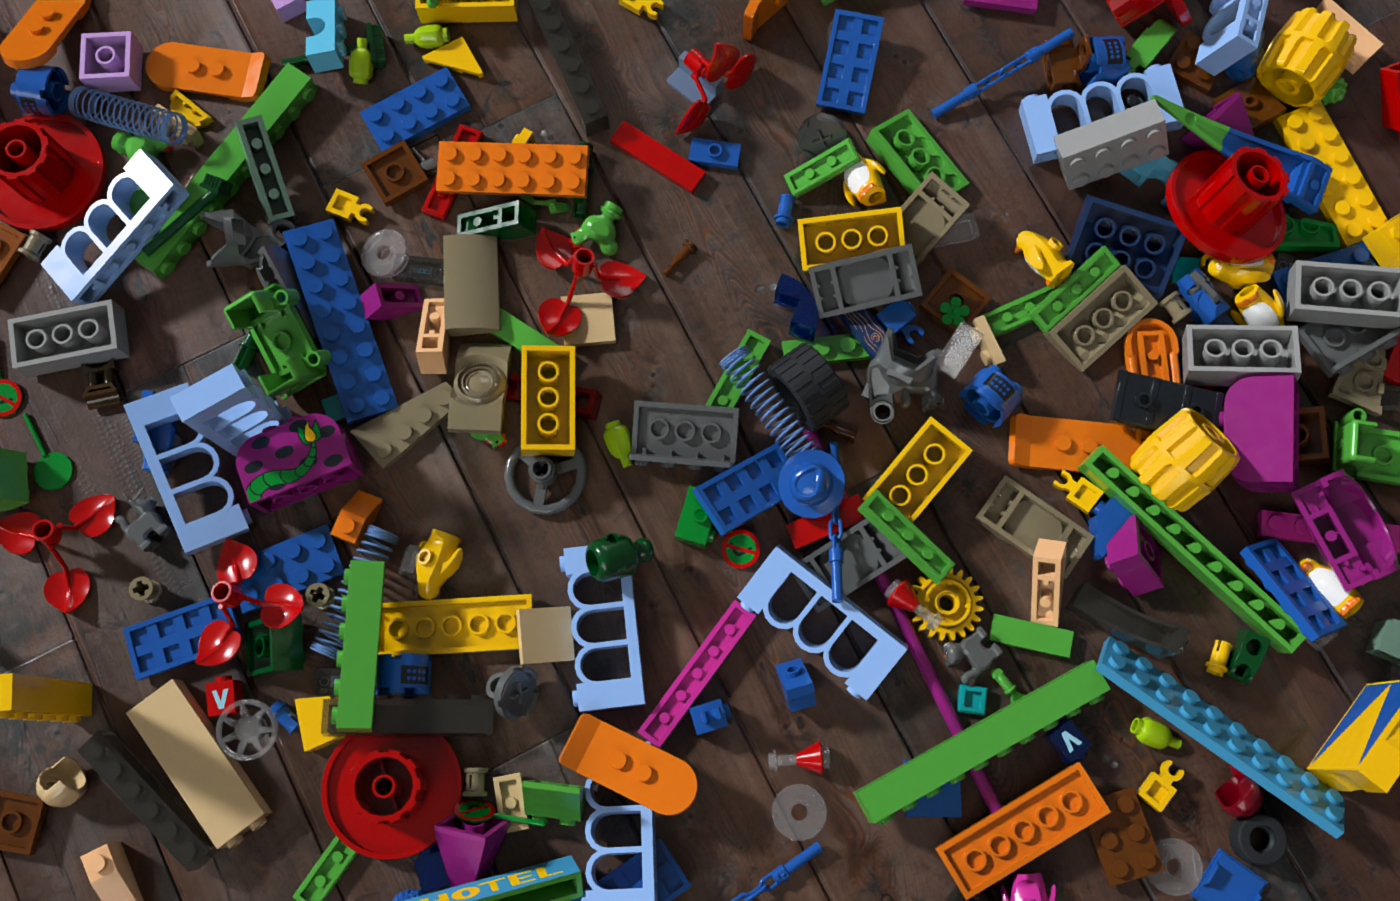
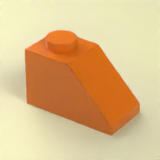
M358 490L341 509L330 534L339 540L363 549L360 541L367 540L364 533H367L366 530L369 524H374L384 500Z

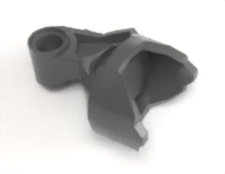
M233 209L200 212V218L207 220V223L224 231L226 245L219 249L211 257V260L207 261V268L238 265L249 269L259 266V249L263 245L268 244L286 249L285 239L278 237L276 233L280 229H295L290 221L280 219L263 232L250 225Z
M890 327L886 331L875 358L868 365L867 383L861 394L869 398L871 417L880 424H886L894 417L897 407L894 393L905 387L927 382L943 351L937 348L918 357L910 352L899 349L895 333L893 332L894 329ZM886 405L889 407L890 412L881 413L877 406Z

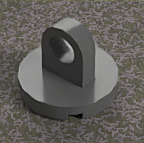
M821 113L814 114L804 120L800 126L797 140L804 155L813 159L847 139L848 133L841 120L833 115Z
M515 665L511 666L504 673L498 672L489 678L486 684V693L494 699L495 709L501 717L517 721L520 720L521 716H527L532 711L539 696V686H536V680H539L538 675L532 668Z

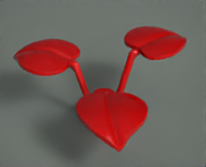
M715 43L711 61L697 48L689 51L683 63L693 72L690 77L695 81L702 99L695 101L690 106L674 133L680 135L697 129L704 123L710 113L711 105L707 103L708 98L698 79L699 77L706 78L708 82H715L724 76L728 78L725 87L729 90H735L741 87L751 76L757 62L756 56L746 54L739 59V49L727 43Z
M542 227L536 240V256L540 264L550 270H557L562 265L569 267L572 264V271L575 273L565 303L558 298H550L545 300L539 307L538 320L544 332L548 335L555 337L565 336L575 331L579 326L581 311L577 307L570 305L579 277H586L593 270L596 278L602 280V290L614 298L628 297L644 282L646 278L644 273L630 265L617 261L603 263L598 271V263L594 262L595 255L590 249L573 248L569 242V237Z
M102 494L81 500L73 506L69 513V519L75 524L74 526L63 525L62 523L54 525L47 519L41 520L38 515L32 512H20L0 519V544L7 551L15 555L29 554L34 550L37 540L44 546H47L61 565L63 572L52 574L45 582L43 590L49 604L65 614L75 611L84 603L91 589V580L88 573L82 568H75L69 571L55 545L61 541L62 530L76 531L80 529L84 536L90 538L99 537L108 532L115 520L116 498L113 495Z
M226 538L222 546L217 565V578L219 582L211 590L212 599L219 603L218 609L222 610L229 623L217 620L208 624L203 630L195 661L196 664L201 666L224 664L233 659L241 648L242 635L234 631L236 624L227 608H234L240 605L242 601L263 606L260 618L264 625L271 629H282L290 625L302 613L305 606L301 593L294 587L282 583L274 584L266 590L265 601L244 595L238 586H242V580H248L255 574L259 562L258 555L251 547L230 538Z

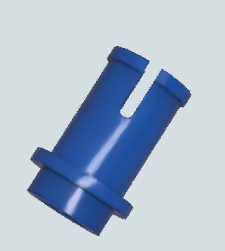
M781 194L779 196L778 211L774 216L778 227L788 228L794 222L792 213L795 197L791 194Z
M278 700L268 710L271 714L270 718H275L292 735L294 731L296 732L300 728L298 717L287 707L288 703L286 701Z

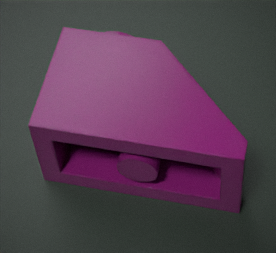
M374 283L360 295L366 320H389L423 309V300L418 284Z

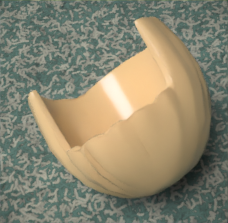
M70 756L63 757L55 765L42 771L36 782L38 797L52 807H67L78 801L87 790L85 772L81 765Z

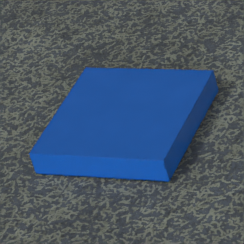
M959 781L953 785L947 782L940 786L942 791L930 798L924 795L917 799L918 805L906 811L905 817H962L961 782Z

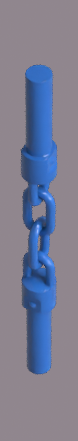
M1068 28L1040 46H1034L1026 51L1024 55L1005 65L1000 70L962 89L961 93L932 109L933 117L937 119L963 102L976 98L988 87L995 85L1020 68L1038 61L1042 58V55L1075 36L1073 30ZM1026 58L1027 61L1021 64L1020 61ZM1013 65L1015 67L1007 73L1004 71ZM999 74V78L990 82L989 79ZM981 84H984V85H985L984 87H982V88H980V89H978V87H977V86H979V85H981Z
M835 441L829 442L828 453L835 457L838 462L839 443ZM838 505L831 512V519L828 524L829 539L832 541V548L829 549V562L831 563L833 603L843 602L842 564L844 563V549L840 548V539L843 536V522L839 518ZM833 523L836 525L839 523V535L833 534Z
M815 842L785 865H779L760 880L759 886L752 891L741 893L731 901H738L743 897L744 901H752L762 892L772 891L789 879L790 874L820 854L823 849L818 842ZM772 877L775 883L767 888V884L764 882Z

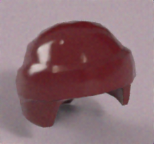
M1228 763L1233 778L1221 785L1214 794L1221 804L1222 810L1227 815L1241 818L1252 816L1261 807L1263 789L1259 784Z

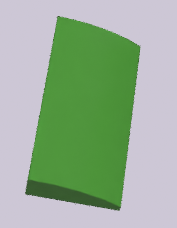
M909 109L873 128L866 139L867 143L910 196L931 171L956 193H960L970 184Z

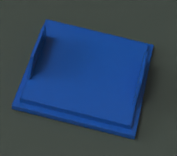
M1219 848L1190 895L1198 901H1260L1262 898L1261 893L1268 882Z

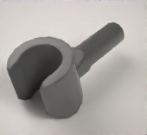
M415 147L410 149L421 164L426 176L437 173V166L433 158L425 161L424 157Z

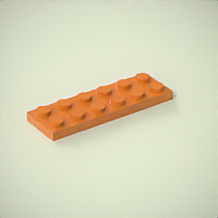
M439 141L436 191L444 194L587 198L590 148L588 145Z
M1076 762L937 846L935 849L962 895L968 900L1111 813L1081 763Z

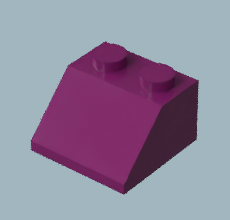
M1132 515L1107 543L1105 564L1110 572L1116 574L1120 585L1123 588H1127L1132 596L1135 597L1164 587L1160 546L1138 517Z

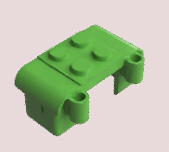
M273 283L263 290L251 291L224 308V314L233 330L252 328L249 331L272 373L260 375L258 379L267 395L270 397L284 395L282 397L284 400L326 376L325 366L331 362L332 357L331 353L326 349L317 350L294 306L300 300L299 292L296 289H284L281 285Z
M1355 408L1341 417L1340 425L1338 421L1333 422L1331 474L1344 469L1353 479L1400 486L1399 431L1375 428L1378 426L1377 423L1366 421L1367 414L1361 408Z

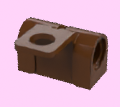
M1088 34L1082 36L1077 47H1074L1073 39L1071 38L1042 55L1041 60L1049 95H1053L1060 90L1076 91L1082 86L1080 73L1085 71L1092 58Z

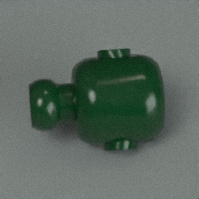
M608 533L605 535V538L594 540L587 546L585 561L590 575L595 580L607 582L633 575L638 569L639 562L647 563L651 561L654 557V548L651 541L647 538H638L633 543L626 535Z

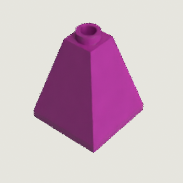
M1239 92L1212 106L1203 115L1208 119L1254 136L1242 96ZM1189 129L1179 138L1182 142L1199 151H1217Z
M452 813L434 825V834L451 887L487 877L507 834L506 832L511 825V821L491 818L481 823H467L459 820Z

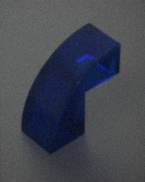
M782 273L775 289L774 304L795 310L790 324V336L814 343L818 323L816 302L812 294L802 283Z

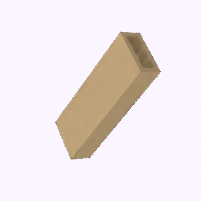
M171 679L126 713L217 849L234 848L244 840L242 835L250 829L256 831L267 823L266 817L273 812L183 680Z

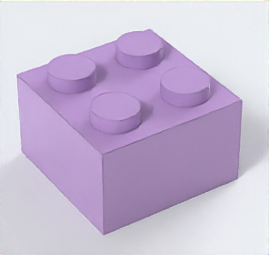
M131 31L81 34L79 79L86 87L103 91L104 93L141 91L143 46Z

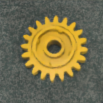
M952 568L941 583L937 585L927 576V580L920 576L917 578V582L921 587L912 586L920 605L914 611L917 613V616L911 621H921L922 624L918 630L922 631L928 628V638L937 633L938 641L941 642L944 640L945 634H947L948 639L954 641L955 633L960 638L966 636L964 628L970 632L974 630L971 621L975 623L980 622L981 619L975 615V612H981L984 608L977 606L976 602L982 600L983 596L974 595V592L980 587H970L969 584L972 581V577L963 580V570L953 575ZM941 597L950 600L952 605L950 611H945L940 607L939 600Z

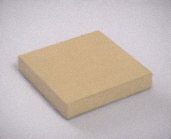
M606 293L573 295L570 305L580 309L581 322L575 331L564 336V346L581 347L616 343L612 297ZM568 296L561 297V300L565 303Z
M570 606L516 610L520 665L575 660Z

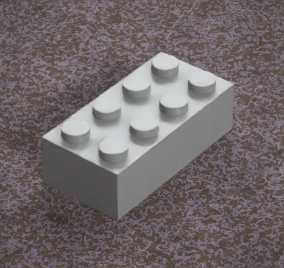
M1155 99L1053 137L1060 170L1069 190L1085 186L1088 183L1107 178L1113 174L1132 169L1169 154L1166 121Z
M1296 260L1287 276L1286 321L1396 330L1400 326V268Z
M112 299L7 320L12 369L26 377L81 367V364L88 366L108 362L111 358L118 360L130 357L125 310Z
M1186 325L1181 340L1183 384L1192 386H1232L1237 381L1246 377L1294 375L1296 381H1298L1302 373L1298 326Z

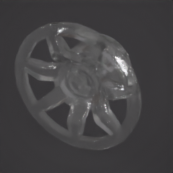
M253 699L239 700L229 705L219 716L216 726V738L221 749L228 756L243 761L254 760L266 754L275 743L278 733V723L273 711L263 702ZM245 704L258 706L261 710L256 714L249 715ZM240 706L241 718L239 720L226 717L232 709ZM265 712L271 720L272 727H267V723L263 718ZM223 722L235 728V732L224 738L222 737L221 730ZM272 732L269 742L263 747L260 740L266 733ZM238 739L240 743L237 753L231 751L225 742ZM248 743H252L259 751L253 755H243Z

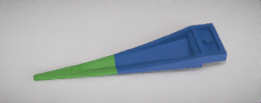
M1158 95L1149 97L1151 100L1155 99L1159 107L1227 159L1239 148L1249 146V148L1259 147L1266 150L1271 156H1276L1282 163L1281 166L1285 172H1288L1290 179L1288 183L1290 190L1282 201L1286 204L1292 203L1309 215L1317 213L1333 170L1331 167L1314 156L1230 128Z

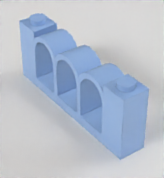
M1212 0L1209 12L1213 16L1204 28L1202 36L1204 42L1199 46L1195 65L1215 76L1256 50L1269 0Z
M1155 64L1148 67L1143 74L1130 73L1125 75L1118 81L1116 87L1105 81L1094 82L1083 90L1082 95L1072 90H1060L1049 99L1046 94L1039 96L1038 94H1032L1021 100L1018 111L1033 164L1058 159L1053 138L1058 133L1051 112L1056 106L1065 105L1071 107L1078 117L1080 126L1092 122L1086 100L1092 97L1103 98L1109 102L1112 112L1115 114L1125 110L1121 97V91L1125 89L1140 91L1144 95L1146 102L1151 100L1149 97L1158 95L1184 108L1171 64L1162 66L1161 64ZM1159 107L1166 121L1167 132L1182 128V123Z
M139 149L125 165L124 169L127 172L119 174L113 179L108 188L107 199L96 201L89 207L85 214L84 226H78L70 230L64 237L61 246L56 245L41 263L43 268L72 302L80 305L97 302L190 195L157 158L142 149ZM138 188H142L150 199L134 215L129 206L130 198ZM118 215L127 226L111 242L106 232L107 225L112 217ZM94 241L103 253L88 268L84 262V252L87 246Z
M232 363L170 397L175 410L184 424L235 457L239 448L247 439L262 433V430L266 427L283 425L287 423L288 419L294 417L287 405L283 407L269 395H264L260 386L252 385L253 381L245 369L239 370Z
M187 382L123 406L184 552L187 556L223 543L226 538L233 539L250 532L248 525L253 522L247 508L241 510L239 503L235 505V495L229 483L219 477L221 472L220 458L214 448L205 443L206 437L198 433L195 440L188 444L158 455L156 453L148 431L181 420L170 397L188 388ZM197 452L206 453L213 458V469L208 475L174 489L171 488L162 467L163 464ZM209 486H219L226 490L228 500L223 509L186 524L177 503V498Z
M780 544L774 548L737 596L741 600V606L749 613L755 611L759 614L763 610L765 618L771 625L779 629L793 628L795 642L801 649L809 653L824 651L823 659L826 667L831 673L847 678L845 684L848 685L847 690L857 699L863 697L867 701L908 649V645L845 595H843L842 603H833L832 585ZM793 573L817 593L797 618L783 620L773 612L772 599L789 575ZM823 596L847 615V617L826 642L813 644L803 636L801 624L819 598ZM851 620H853L875 637L877 641L856 666L846 668L836 664L833 660L831 647Z
M587 546L563 548L564 556L559 557L561 572H566L568 579L570 578L567 592L570 600L579 609L572 619L571 631L575 640L584 647L579 651L575 659L576 674L583 683L576 684L577 690L572 691L574 707H578L579 712L583 713L646 705L632 575L621 578L623 601L593 605L583 604L577 600L575 591L579 581L591 576L585 561ZM624 610L627 639L591 643L581 638L579 625L585 616L598 612ZM628 647L630 678L591 681L584 675L582 669L583 661L591 652Z
M587 779L584 790L586 800L596 811L590 815L586 822L585 835L590 846L597 852L590 857L585 871L587 882L593 890L586 891V897H582L581 901H658L655 812L642 805L600 806L594 795L597 783ZM641 813L642 846L607 848L599 845L595 837V828L599 820L609 815ZM642 854L643 888L608 890L601 887L597 882L596 867L603 858L611 855Z

